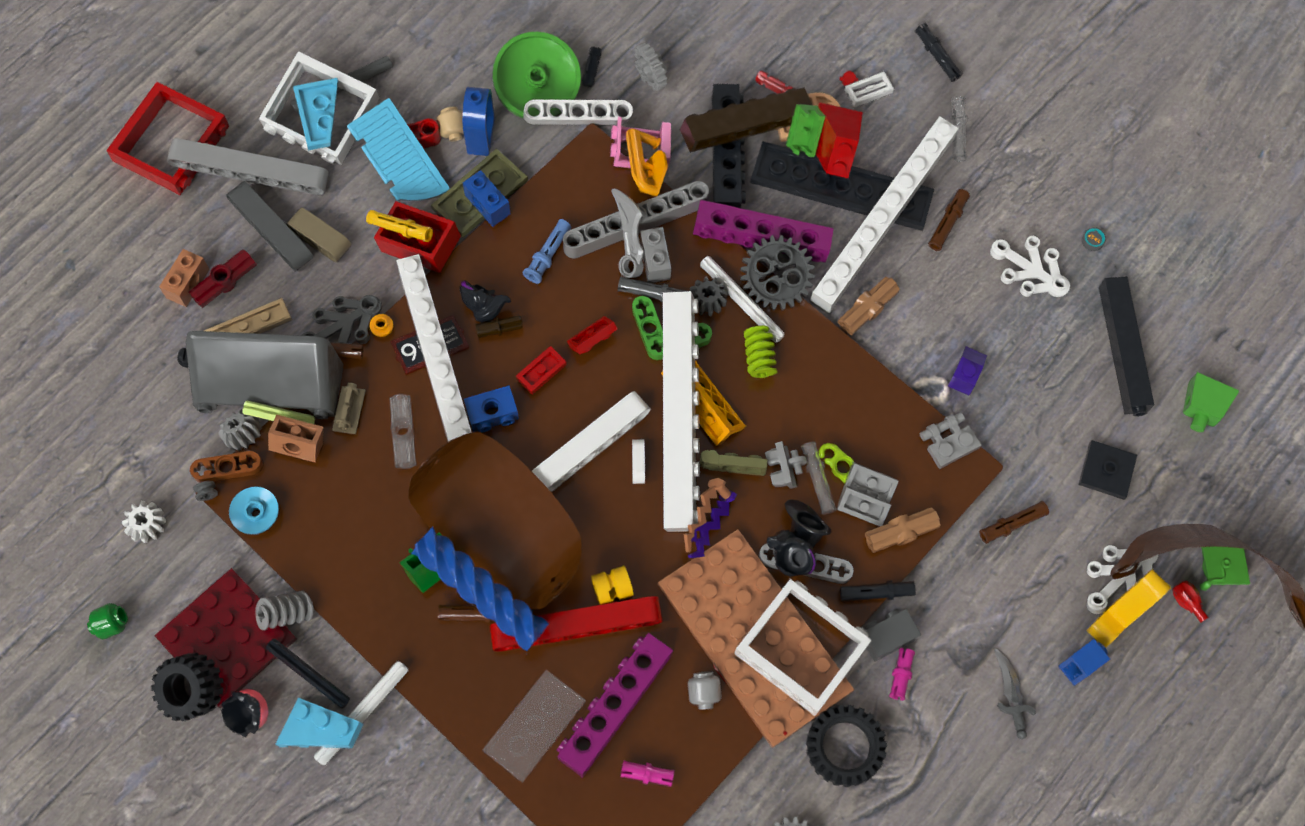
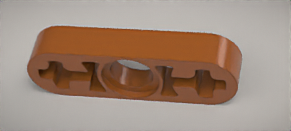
M254 451L226 454L195 460L190 466V474L199 483L238 478L259 473L263 462ZM253 458L255 463L249 468L246 463H249V459ZM236 460H239V462L243 465L238 466ZM223 462H232L233 467L231 471L227 473L220 471V466ZM201 466H204L207 470L204 471V475L200 476L197 471H200Z

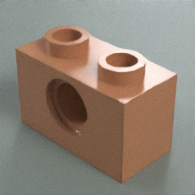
M182 249L159 288L167 299L187 307L192 299L188 292L204 280L210 269L203 257Z
M276 415L268 432L269 450L316 462L323 445V427Z

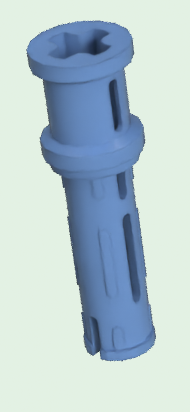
M559 219L540 252H536L532 256L533 261L523 271V275L529 281L536 284L541 283L542 275L552 265L551 258L563 241L564 234L571 229V225L567 221ZM558 235V237H557V239L555 240V242L553 243L552 247H550L551 244H552V242L554 241V239H555L556 236Z

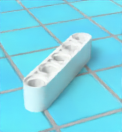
M530 100L524 107L523 117L529 124L616 125L618 117H620L616 110L623 108L627 111V116L621 118L622 125L629 121L633 108L629 102L624 100ZM536 108L540 114L536 117L530 116L528 109ZM558 108L562 114L559 117H554L551 115L550 109ZM580 108L584 115L576 117L572 110ZM602 108L606 115L598 117L594 110Z

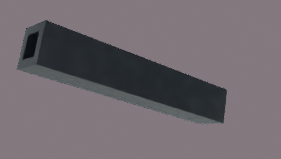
M1128 276L1105 278L1099 286V292L1124 415L1143 416L1155 404Z

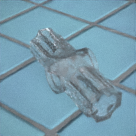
M404 394L394 395L390 398L395 467L408 469L416 466L411 397ZM402 428L409 429L404 435L397 434Z

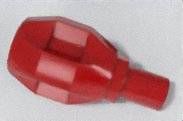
M1185 580L1172 588L1174 598L1178 604L1187 611H1190L1191 614L1194 613L1200 623L1209 618L1202 609L1200 593L1192 583Z

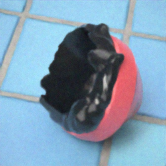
M243 689L238 692L233 691L232 696L222 702L221 713L225 726L233 733L240 734L244 738L249 733L255 734L268 718V705L264 697L252 689Z

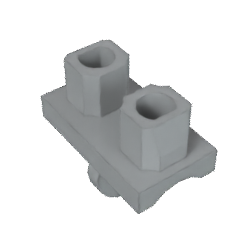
M782 441L775 443L776 448L765 452L769 466L776 464L781 466L780 471L770 473L772 484L775 487L788 486L790 489L796 488L797 484L793 468L796 475L802 474L801 466L807 463V459L805 456H799L797 450L790 451L792 457L790 459L788 447L784 446Z

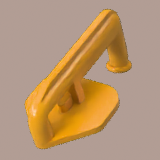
M630 128L626 132L632 177L640 192L656 197L660 192L668 168L666 153L658 150L644 162L641 142L652 146V149L655 150L659 146L661 138H656L648 133Z

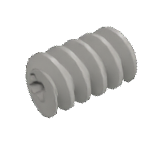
M297 591L287 595L281 594L270 596L269 598H261L257 602L255 616L258 627L261 630H266L268 626L276 628L277 624L282 627L286 623L292 625L295 621L302 623L304 619L310 621L314 608L308 594L304 591Z

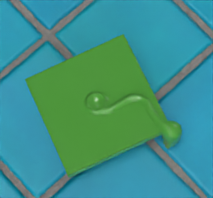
M1201 547L1203 554L1202 569L1207 578L1206 581L1200 584L1201 590L1206 591L1211 585L1250 584L1243 548Z

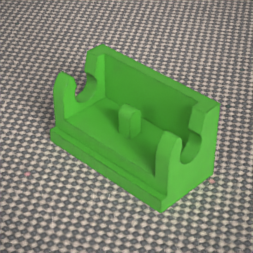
M796 104L786 146L790 147L796 155L803 151L808 157L815 156L825 120V115L818 106Z

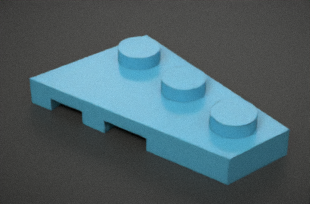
M338 78L293 86L308 151L331 146Z
M298 698L275 745L279 747L299 746L309 748V746L353 748L364 724Z

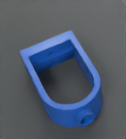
M467 87L462 116L467 154L488 156L490 154L495 122L491 89Z

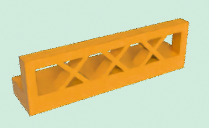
M695 361V368L699 370V382H695V391L699 392V405L695 406V415H699V424L714 444L718 446L731 434L742 431L746 425ZM728 419H730V420L732 421V423L734 424V426L731 425V423L728 421Z

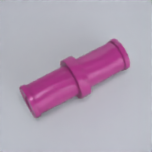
M904 648L899 649L897 665L892 671L894 678L889 697L898 700L899 697L901 701L905 700L908 681L912 679L911 667L915 652L906 648V652H904Z
M623 760L620 777L642 780L644 784L652 782L671 787L674 770L652 767L651 763L642 765Z

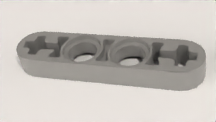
M768 543L764 544L760 549L759 559L764 566L778 569L775 566V558L767 560V555L763 554L767 553L768 550H773L774 555V549H770ZM815 553L816 560L822 561L825 569L822 572H815L813 570L811 574L804 575L844 584L851 579L853 567L846 560ZM829 563L833 564L831 569L839 570L840 566L845 567L844 571L848 572L843 577L839 576V572L833 570L830 575L826 573L829 569Z

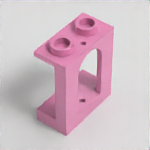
M618 117L616 126H612L611 139H615V143L611 144L610 157H614V166L631 168L629 157L620 152L621 143L627 141L626 132L630 127H621L622 117ZM662 122L660 131L633 128L656 138H661L658 150L666 153L667 164L669 165L671 123Z

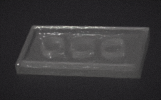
M546 670L482 751L523 783L582 708L586 700Z

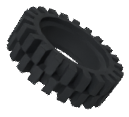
M854 705L832 707L822 713L810 728L808 738L806 739V753L810 758V765L814 766L817 775L823 776V780L826 782H833V785L857 786L872 778L883 765L882 762L886 758L887 753L885 752L887 741L884 740L886 735L884 730L881 731L880 722L875 721L871 713H865V709L861 707L856 709ZM850 723L859 727L865 733L869 743V753L861 766L854 769H843L835 766L828 760L824 752L823 740L825 733L833 725Z

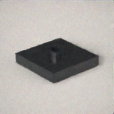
M1091 440L1078 485L1125 500L1128 495L1137 454Z

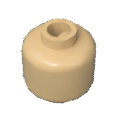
M457 107L442 109L440 111L441 114L437 117L440 135L443 138H449L451 142L461 140L463 138L462 135H464L462 124L463 111L458 110Z

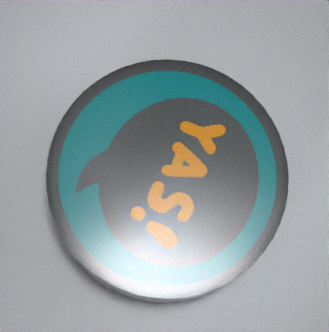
M1096 227L1087 229L1082 236L1083 246L1090 251L1100 250L1106 242L1105 233Z

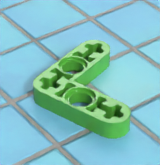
M639 296L635 298L632 304V312L649 357L654 360L663 359V329L651 299L646 296ZM639 304H643L646 307L647 317L643 318L642 310L638 309ZM647 323H653L657 329L652 333H648L643 327ZM698 323L699 331L705 334L704 339H701L700 336L695 337V345H698V348L708 345L712 338V329L705 323ZM655 344L662 347L661 352L657 353V350L654 349Z

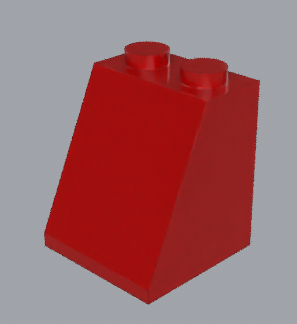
M819 102L818 108L825 115V120L815 154L827 174L848 178L859 143L863 112Z

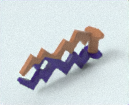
M720 478L709 481V489L700 495L703 506L697 507L698 523L688 525L689 534H684L686 552H691L692 541L696 542L697 551L688 554V558L704 557V545L710 546L709 530L720 529L719 516H729V502L735 500L737 494L728 490L725 486L726 482ZM717 491L720 494L719 499L721 501H717L718 508H711L710 498H717ZM705 513H711V521H706ZM696 531L700 532V538H697Z

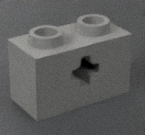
M663 227L641 230L640 244L644 249L643 261L647 281L655 283L671 280V264Z

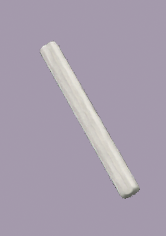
M710 256L705 257L701 261V267L713 279L716 277L718 284H724L723 290L728 292V295L758 326H768L770 328L767 333L774 335L772 339L774 342L777 343L784 337L785 333Z
M397 661L348 717L363 723L408 672V668L400 661ZM321 746L314 754V758L320 764L326 765L340 748H324Z

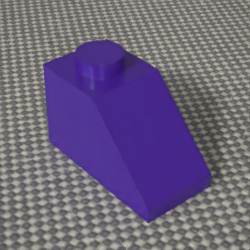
M966 346L948 387L969 396L984 367L987 355Z

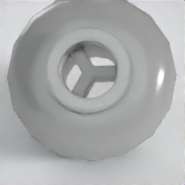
M713 672L693 673V677L688 680L689 701L692 704L698 705L699 709L714 708L713 703L719 702L722 698L720 678L714 676Z

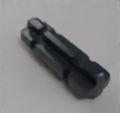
M593 46L590 48L584 70L585 74H583L582 85L585 87H592L594 85V78L596 77L602 54L599 47Z

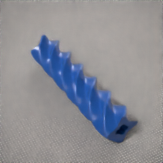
M433 527L415 544L412 555L418 556L420 562L427 569L437 572L440 579L446 585L456 588L459 595L465 601L476 604L477 609L484 617L495 620L498 628L503 633L515 637L518 645L525 651L529 650L549 625L544 618L533 616L530 607L525 602L513 599L510 590L506 586L494 583L491 574L487 570L474 567V563L468 554L455 551L450 539L445 536L436 535Z

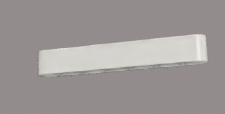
M635 391L629 393L534 468L532 472L552 492L646 417L651 408Z

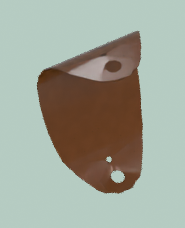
M471 432L452 439L436 450L411 477L408 492L409 501L429 528L433 527L435 534L439 532L442 536L450 539L455 551L468 554L474 563V567L487 570L491 574L494 583L506 586L510 590L513 599L525 602L530 609H541L555 599L569 585L579 569L582 555V540L572 519L541 480L519 458L491 437L481 432ZM556 577L555 581L551 582V579ZM563 583V585L555 593H553L555 589Z

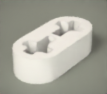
M644 439L632 440L633 484H645Z

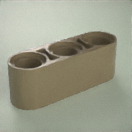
M302 207L286 223L297 237L334 262H338L352 246L351 242L344 235Z

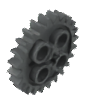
M772 235L770 236L769 243L764 238L761 239V246L754 243L753 248L755 252L747 250L746 253L750 258L742 259V262L747 265L740 268V271L746 273V275L740 278L741 281H747L743 289L751 290L748 296L752 297L755 295L756 304L762 300L764 309L768 304H771L773 311L777 305H780L781 310H784L786 303L792 308L794 307V299L798 303L802 301L800 294L803 296L809 294L805 287H813V284L808 280L815 278L814 274L809 273L815 266L808 265L812 256H804L807 249L805 248L800 251L798 249L800 242L792 245L791 237L787 242H784L783 235L779 237L778 241H775ZM781 252L787 254L789 262H779L777 255ZM758 262L766 263L768 271L764 273L758 271L756 264ZM791 264H796L795 268L784 271L780 278L778 275H775L766 281L759 282L760 278L771 275L775 268L777 271H780ZM790 273L795 274L798 277V283L790 284L787 281V275ZM767 283L776 284L777 292L774 294L769 293L766 290Z

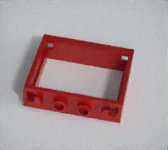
M156 82L106 151L113 162L181 195L185 188L190 186L192 178L197 171L179 168L172 177L128 155L167 100L211 121V124L198 142L216 146L219 140L226 135L225 132L229 128V124L224 114Z

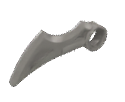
M612 189L611 192L617 203L622 221L625 256L620 259L619 270L625 278H635L640 276L643 271L642 259L644 249L639 241L638 227L644 214L629 196L618 189ZM630 260L634 264V269L632 272H630L628 268Z

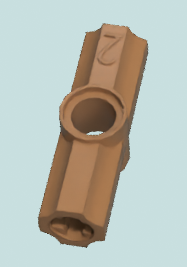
M885 276L870 291H865L855 301L853 307L838 320L841 329L846 334L852 336L868 320L872 321L883 310L884 305L899 292L900 288L892 278Z
M931 507L910 516L905 514L896 517L886 525L867 531L865 537L869 549L874 553L896 544L898 546L907 544L915 540L919 535L940 528L941 525L937 512Z

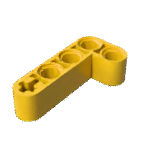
M1151 569L1110 605L1086 631L1106 648L1125 628L1160 600L1171 589V586Z

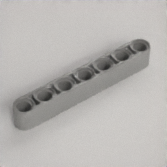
M179 138L172 139L167 163L177 168L313 195H323L325 193L329 174L328 170L319 166Z
M702 181L692 182L637 204L644 214L639 223L638 234L641 230L652 229L698 211L700 200L708 201L709 188L706 183ZM694 194H701L702 197H696ZM674 202H681L682 204H681V205H675V204H673V203H674ZM653 210H660V211H662V212H661V213H654V212H652V211H653ZM619 211L566 232L563 236V249L566 256L578 258L624 240ZM618 226L620 229L613 230L611 227ZM597 234L599 237L592 238L590 235ZM571 242L578 243L577 246H570L568 244Z

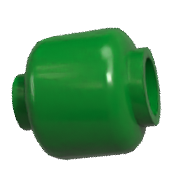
M108 603L91 611L87 627L92 635L102 640L108 639L124 631L128 617L121 606Z

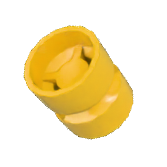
M625 566L611 569L610 574L602 572L591 576L599 605L612 603L616 597L622 600L634 596Z

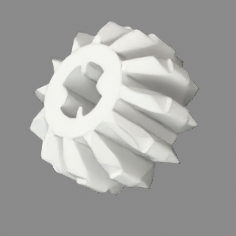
M141 501L139 507L131 504L133 511L124 512V515L128 518L122 521V525L127 527L124 532L128 536L132 535L131 538L134 541L141 539L143 543H147L149 536L157 540L155 533L157 531L164 532L160 525L166 523V519L162 517L164 514L163 510L157 508V505L153 502L147 505L145 501Z

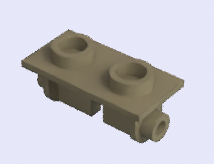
M348 383L347 386H342L332 431L356 434L365 389H358L355 383Z

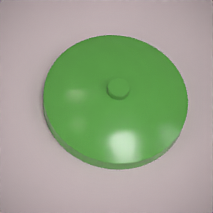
M527 32L512 38L501 48L494 62L492 78L496 95L501 103L511 113L524 119V107L530 100H575L580 87L581 71L574 52L564 41L544 32ZM536 108L528 109L530 116L536 117L540 114ZM558 108L550 109V113L554 117L562 114Z

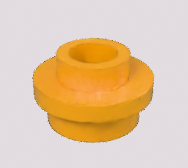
M378 314L371 319L370 330L376 336L385 337L393 330V321L386 314ZM385 322L383 327L377 326L378 323Z

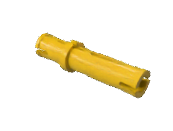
M370 210L366 216L368 224L401 233L406 238L414 237L429 242L433 235L431 227L416 224L411 219L403 220L375 210Z

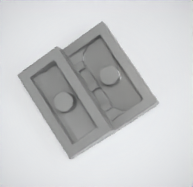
M853 462L845 481L837 510L882 526L891 507L890 501L899 481Z

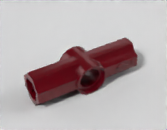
M242 249L223 265L214 266L210 271V275L188 293L201 308H204L221 293L233 290L236 281L257 266V264ZM227 276L225 280L219 281L221 277Z

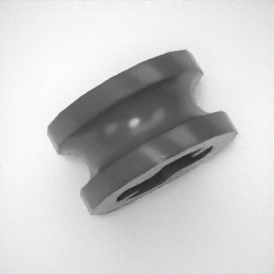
M204 481L196 484L193 487L194 492L197 493L195 496L196 500L206 501L215 498L218 495L217 490L214 489L216 486L215 482Z

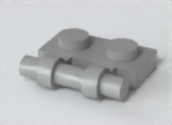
M961 412L945 417L944 421L936 425L931 424L927 426L926 430L920 433L923 441L930 438L934 444L930 445L927 450L939 469L981 447L970 426L960 429L958 426L959 423L965 421V417ZM949 429L952 435L943 439L940 433Z

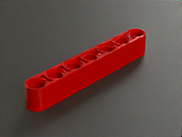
M650 596L538 615L544 618L549 625L532 646L660 624L663 622L659 597ZM496 623L489 626L493 651L501 652L521 648L515 637L503 633Z

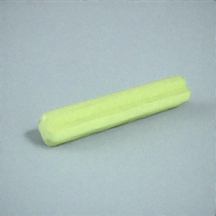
M248 400L245 401L242 410L243 414L274 421L276 415H281L311 424L315 422V417L312 415Z

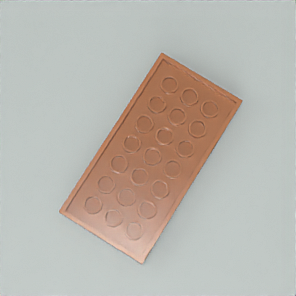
M738 529L704 551V557L692 559L658 582L662 592L772 748L854 691V688L844 677L816 716H814L734 654L736 648L782 590ZM786 597L749 645V647L817 699L840 670L788 597Z

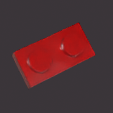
M603 316L567 340V343L573 351L580 355L590 351L598 342L608 339L618 329L614 321Z
M550 346L516 375V379L533 395L567 365V362Z

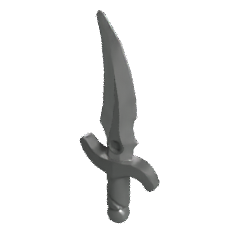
M994 649L1002 671L1004 695L1010 704V707H1007L1002 703H998L997 707L1003 713L1013 715L1017 737L1025 739L1027 733L1022 713L1029 712L1035 715L1036 711L1029 705H1022L1023 696L1019 691L1018 677L1008 659L998 649Z

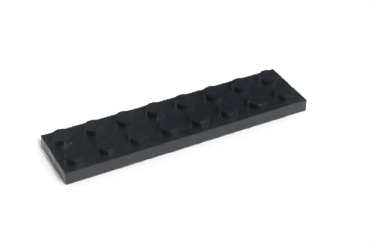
M763 141L750 183L868 216L895 178L854 166L851 167L848 178L827 174L817 156L808 157L804 152L796 155L790 148ZM921 185L894 223L923 231L934 189Z

